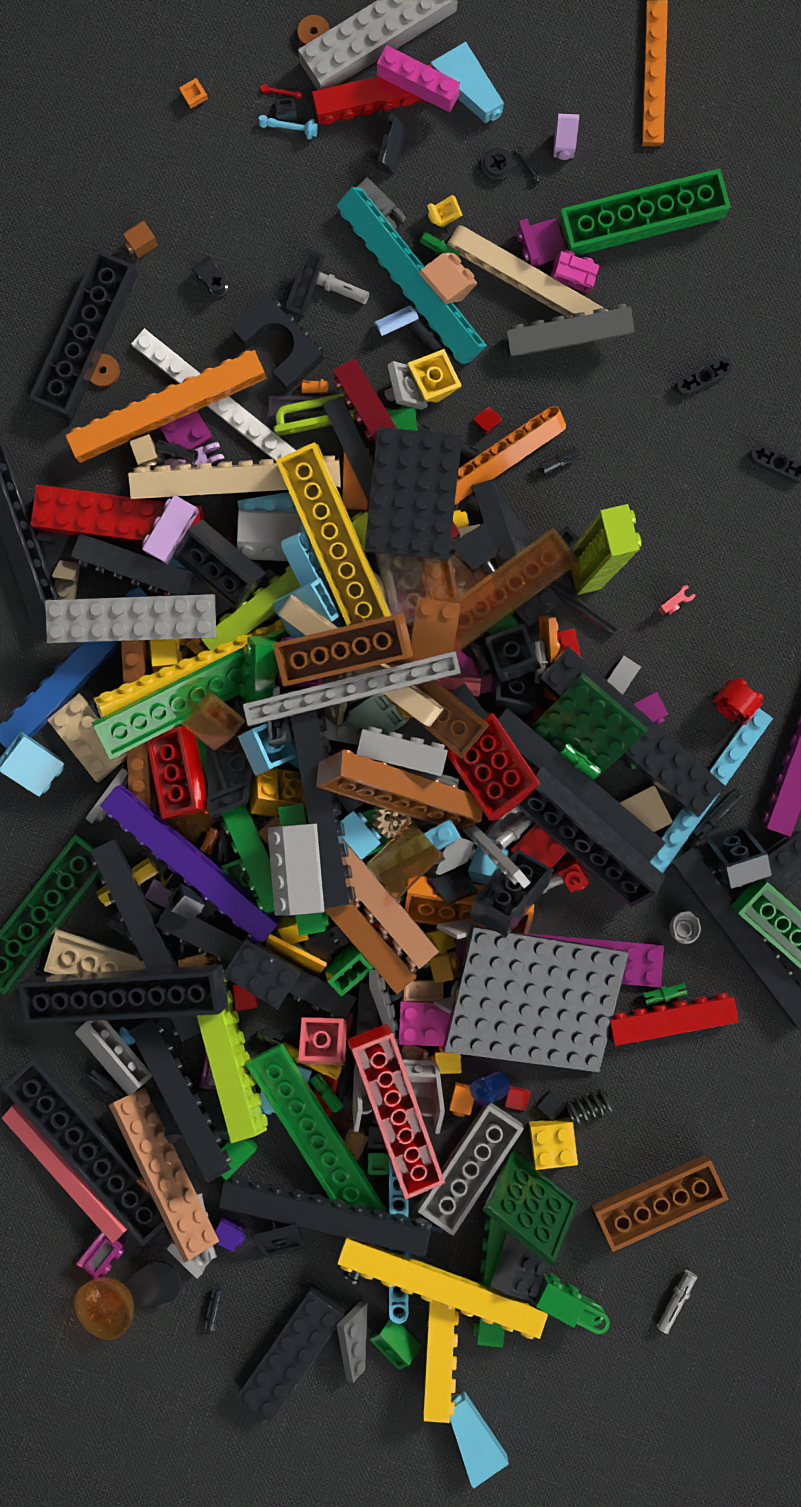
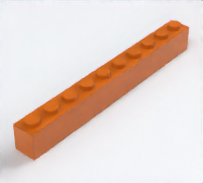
M255 350L251 352L245 351L238 358L233 360L227 359L218 367L207 368L202 371V374L195 377H187L176 386L169 385L158 394H149L145 397V400L132 402L126 406L127 408L120 411L114 410L105 418L94 419L83 428H74L66 437L75 458L81 463L267 379Z

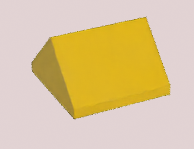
M444 349L407 364L426 402H439L462 386Z

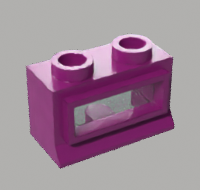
M101 1232L76 1265L82 1267L95 1279L100 1274L104 1277L112 1267L109 1264L113 1258L117 1260L125 1251L123 1245L126 1240L120 1236L112 1243Z

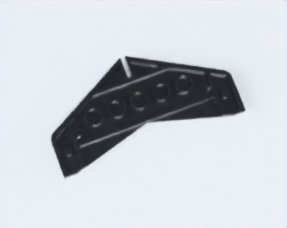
M240 694L194 717L207 738V808L212 819L239 809L249 801L254 772L238 736L263 725V723L248 726L243 704L247 703Z

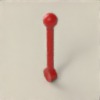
M267 84L261 86V91L264 94L273 92L295 96L296 99L302 97L301 91L292 92L270 88Z

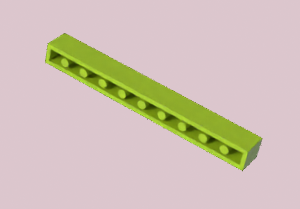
M360 512L351 520L353 521L352 525L361 546L364 549L368 513L362 514ZM291 566L285 569L286 573L281 577L277 575L269 581L270 585L267 588H260L252 594L254 598L248 602L245 601L237 611L232 614L227 613L220 618L221 623L216 626L217 638H201L209 650L218 647L222 643L236 640L241 635L253 633L277 615L272 603L301 587Z

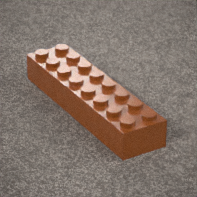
M341 750L320 761L318 764L316 784L318 788L435 825H440L451 819L457 830L482 821V808L471 791L460 790L457 786L445 785L439 780H430L424 778L421 774L409 773L404 768L391 767L386 762L373 761L368 756H359L353 754L350 750Z

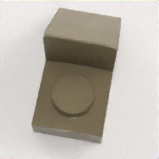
M59 561L52 574V578L55 579L54 589L58 600L75 599L81 565L75 562Z

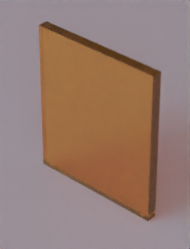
M411 820L367 865L393 897L398 900L443 855L419 829L416 823Z

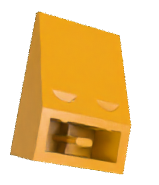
M272 768L256 776L255 774L253 775L250 791V813L277 816L279 815L278 807L305 803L300 772Z

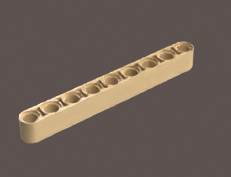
M458 225L447 243L448 246L459 251L460 256L567 318H573L572 314L585 312V315L593 314V310L603 308L464 226Z
M293 595L288 597L278 612L283 619L305 635L337 628ZM384 663L354 670V672L358 675H363L391 667ZM415 685L383 693L421 723L431 727L443 710L440 704Z

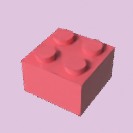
M302 1018L299 1061L302 1064L344 1066L347 1033L346 1021L335 1018Z

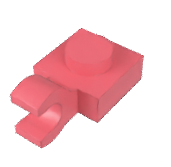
M688 586L681 588L674 597L658 608L662 616L667 612L671 615L680 608L679 602H690L695 598V594L690 597L684 595V591L689 588Z

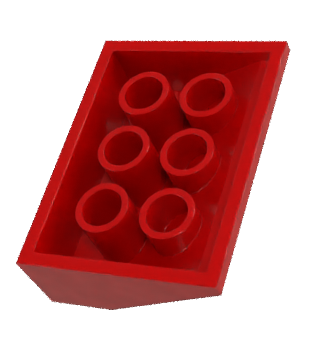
M494 713L484 719L489 724L488 728L462 759L449 748L446 750H448V758L488 819L498 820L522 802L540 782Z

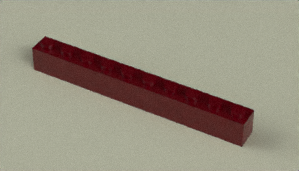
M355 358L333 370L335 378L332 380L338 390L342 389L345 394L343 396L345 403L348 407H353L355 411L353 413L354 418L359 425L362 423L366 429L363 432L369 442L373 441L376 446L378 427L397 429ZM454 522L452 525L451 543L460 539V532Z

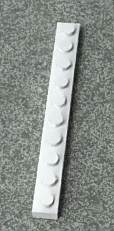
M143 329L132 342V346L179 384L187 377L200 375L197 370L146 329ZM229 396L207 406L275 462L277 459L296 451Z

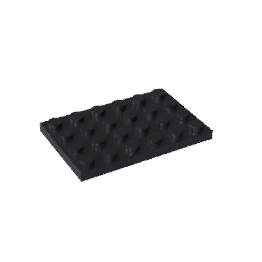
M378 427L364 547L365 553L449 561L462 435Z

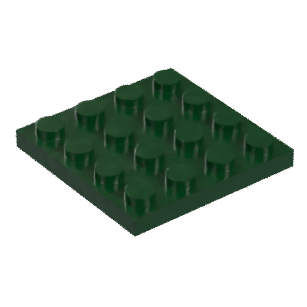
M584 673L530 726L533 731L559 753L569 743L578 752L585 754L590 762L601 769L593 781L630 749L648 730Z
M513 1149L504 1162L483 1211L551 1266L556 1261L578 1203Z

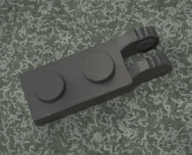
M368 177L357 186L364 190L394 229L397 226L389 217L391 213L401 222L406 219L402 211Z

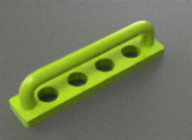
M342 393L280 407L276 413L277 425L274 426L275 434L282 436L331 426L327 415L286 424L284 422V415L323 406V404L340 396L343 398L345 394ZM349 410V413H350V415H351L353 421H355L356 419L354 418V415H353V413H355V411H354V410Z

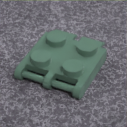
M383 693L368 696L352 707L348 712L349 715L346 717V721L354 730L362 728L358 731L360 737L362 730H368L369 726L383 729L382 734L389 735V732H394L407 723L408 719L397 711L394 702L391 703Z

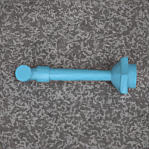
M265 115L259 116V125L263 128L268 125L274 128L304 131L309 140L317 135L318 124L314 123V119L309 120L305 125L278 121L273 118L267 119Z

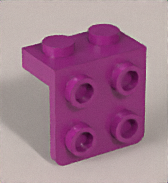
M528 219L519 221L516 236L518 242H521L523 247V259L529 265L538 267L554 262L556 256L561 251L566 250L556 219L530 226Z

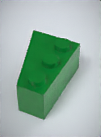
M248 636L247 644L244 647L245 662L241 667L242 683L239 684V694L246 703L273 697V688L279 687V685H275V672H279V667L273 644L277 643V641L272 636Z

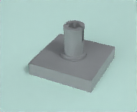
M395 361L387 364L392 382V387L385 390L387 400L394 401L396 399L397 404L421 410L428 407L408 365Z

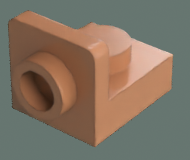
M403 1045L400 1054L402 1060L430 1061L431 1056H428V1049L416 1045Z

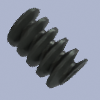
M598 1089L597 1097L593 1092H590V1099L582 1095V1102L578 1098H574V1105L569 1100L566 1101V1107L573 1125L575 1120L579 1125H582V1118L590 1122V1115L597 1120L598 1112L605 1117L606 1109L613 1114V1108L606 1091L604 1094L601 1089Z

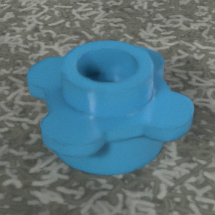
M121 1027L120 1031L116 1033L130 1048V1044H134L135 1040L129 1030Z

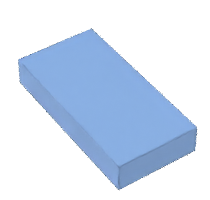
M408 306L375 321L374 324L378 332L383 336L419 318L412 306Z

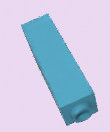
M466 42L431 62L433 69L460 82L458 99L484 123L490 120L494 121L501 116L504 102Z
M464 1391L460 1395L457 1393L451 1397V1402H454V1416H450V1420L471 1486L474 1489L509 1463L506 1452Z

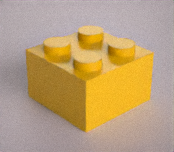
M570 1117L558 1118L553 1121L549 1119L529 1122L533 1162L536 1170L578 1165L574 1128Z

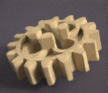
M374 807L377 813L372 815V818L376 819L373 826L377 827V832L387 838L392 837L395 839L397 834L403 836L404 829L410 830L408 824L414 823L410 816L382 807Z

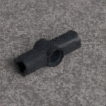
M470 614L462 615L458 618L457 629L464 642L462 651L467 657L472 658L479 675L486 676L496 670L486 649V636L478 632Z

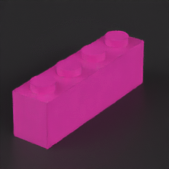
M387 45L377 62V76L451 112L459 96V81Z

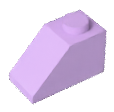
M558 114L554 132L553 157L561 160L574 158L579 115Z

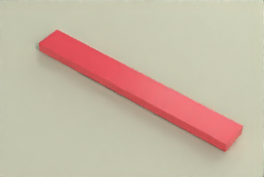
M14 1104L2 1117L4 1122L107 1238L114 1243L127 1228L17 1104Z

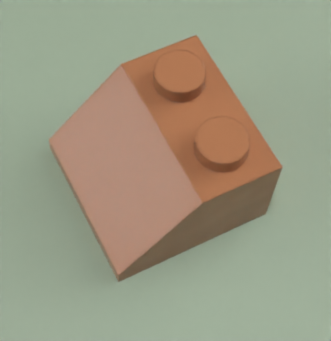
M454 253L441 254L419 271V274L445 304L462 301L477 284L473 273L461 265L460 258Z

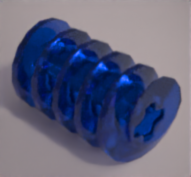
M495 1071L475 1080L469 1089L475 1101L480 1105L486 1106L505 1097L510 1091V1083L503 1071Z

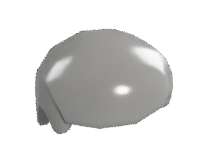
M690 911L677 913L669 924L671 936L682 944L694 942L701 932L699 918Z

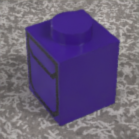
M223 1215L215 1230L219 1240L217 1244L234 1252L236 1246L241 1247L246 1237L243 1234L245 1227Z

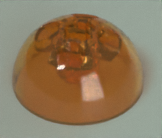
M98 1277L80 1287L75 1296V1311L80 1323L89 1333L100 1339L114 1340L123 1336L130 1327L134 1317V1300L129 1289L119 1280L110 1277Z

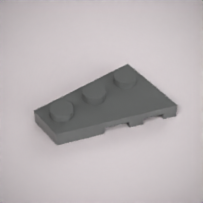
M360 1301L337 1324L346 1381L352 1383L365 1371L367 1302Z

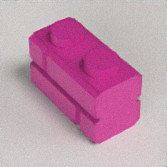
M565 250L556 256L550 277L566 286L588 293L594 286L599 265L595 264L591 258H579L575 256L574 252Z

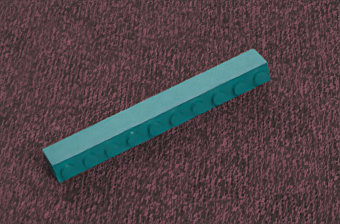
M352 187L336 205L341 211V216L349 221L353 226V231L363 238L367 249L373 252L378 257L379 264L390 272L391 279L399 284L403 289V294L413 301L417 312L428 320L429 327L440 335L441 342L451 349L453 357L459 363H470L487 345L453 303L445 304L419 274V271L424 266L364 190Z

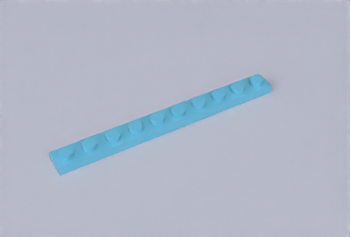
M758 709L747 725L740 726L709 772L726 785L773 718L761 709ZM715 799L699 818L691 817L681 809L673 823L670 824L661 837L666 842L650 863L663 873Z

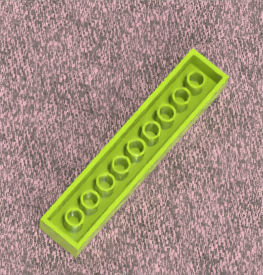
M628 504L601 510L567 555L577 595L602 589L640 550L641 538L639 533H635L633 525L636 523L633 510L629 509Z

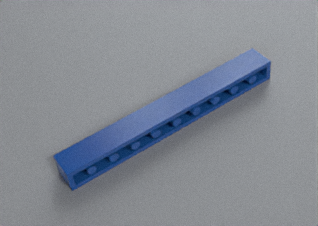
M137 587L136 589H131L127 593L126 598L149 596ZM121 641L84 642L79 648H74L68 654L69 658L64 663L61 662L55 667V673L50 678L46 677L39 684L40 688L35 693L32 692L26 697L25 704L21 708L17 707L10 714L12 717L7 722L0 724V743L7 749L20 731L33 738L48 722V719L60 710L122 646Z

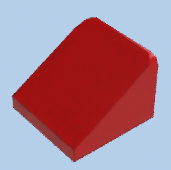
M490 407L473 418L485 435L502 423V418Z
M508 1086L505 1107L525 1111L530 1091L528 1089Z

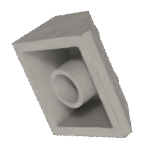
M460 838L445 846L443 854L446 860L438 864L435 873L441 875L467 863L468 858L472 860L476 850L473 847L474 842Z

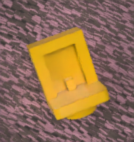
M453 195L437 205L431 203L427 205L430 221L441 228L463 216L456 197Z

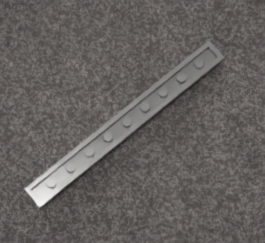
M451 652L243 704L247 724L252 726L461 674L456 652Z

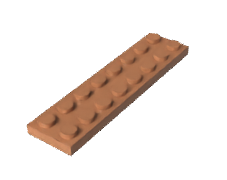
M143 1088L109 1105L183 1262L191 1260L219 1242L173 1144L168 1143L164 1136L165 1128L146 1089Z

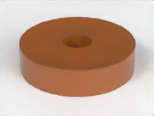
M309 15L303 18L298 26V38L302 46L329 31V24L319 15Z
M102 354L90 381L102 388L112 386L120 375L117 361L108 354ZM101 368L107 369L104 374L100 373Z

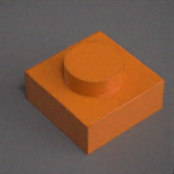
M197 78L179 88L190 109L208 99Z

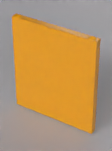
M271 934L268 935L266 948L319 976L322 975L326 962Z

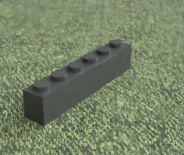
M626 304L614 306V310L606 311L605 308L595 309L593 314L585 315V312L572 314L573 318L565 319L564 316L554 317L552 322L544 323V320L531 322L532 326L524 327L523 324L511 326L512 330H507L511 356L516 357L634 334L631 306L627 307Z

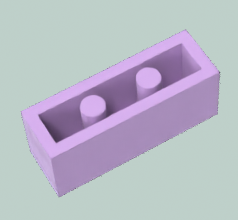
M176 495L172 499L167 500L164 506L165 512L162 517L159 516L156 519L152 534H148L143 541V550L165 564H169L186 531L199 513L195 506Z

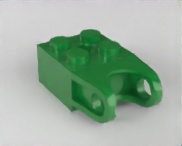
M552 1273L543 1275L540 1291L536 1302H534L537 1308L573 1328L578 1324L596 1334H603L609 1329V1318L598 1303L579 1293V1289L574 1285L568 1283L566 1286L561 1283V1279ZM605 1319V1324L602 1328H595L593 1326L600 1324Z

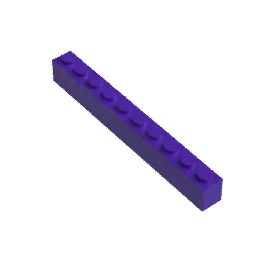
M122 784L115 786L100 806L108 817L115 818L123 830L131 832L136 836L135 839L138 843L149 847L152 850L151 853L156 858L163 859L172 872L179 873L184 877L183 880L187 885L198 889L201 897L207 901H212L216 905V909L224 915L227 914L236 927L247 931L250 939L262 943L280 923L281 920L273 913L268 914L264 910L261 911L256 899L125 786Z

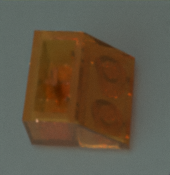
M208 691L183 721L182 725L215 751L231 739L246 720L216 695Z

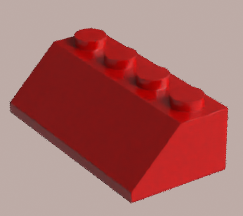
M178 726L146 741L162 819L191 815L208 810V793L194 728Z

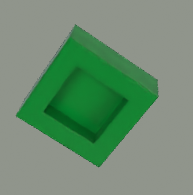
M368 1151V1175H389V1156L387 1151Z

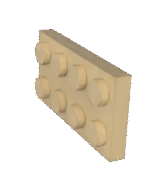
M78 694L52 715L48 721L93 779L99 783L127 759V752L111 760L108 758L92 725V722L100 719V717L92 711L91 706L84 697Z

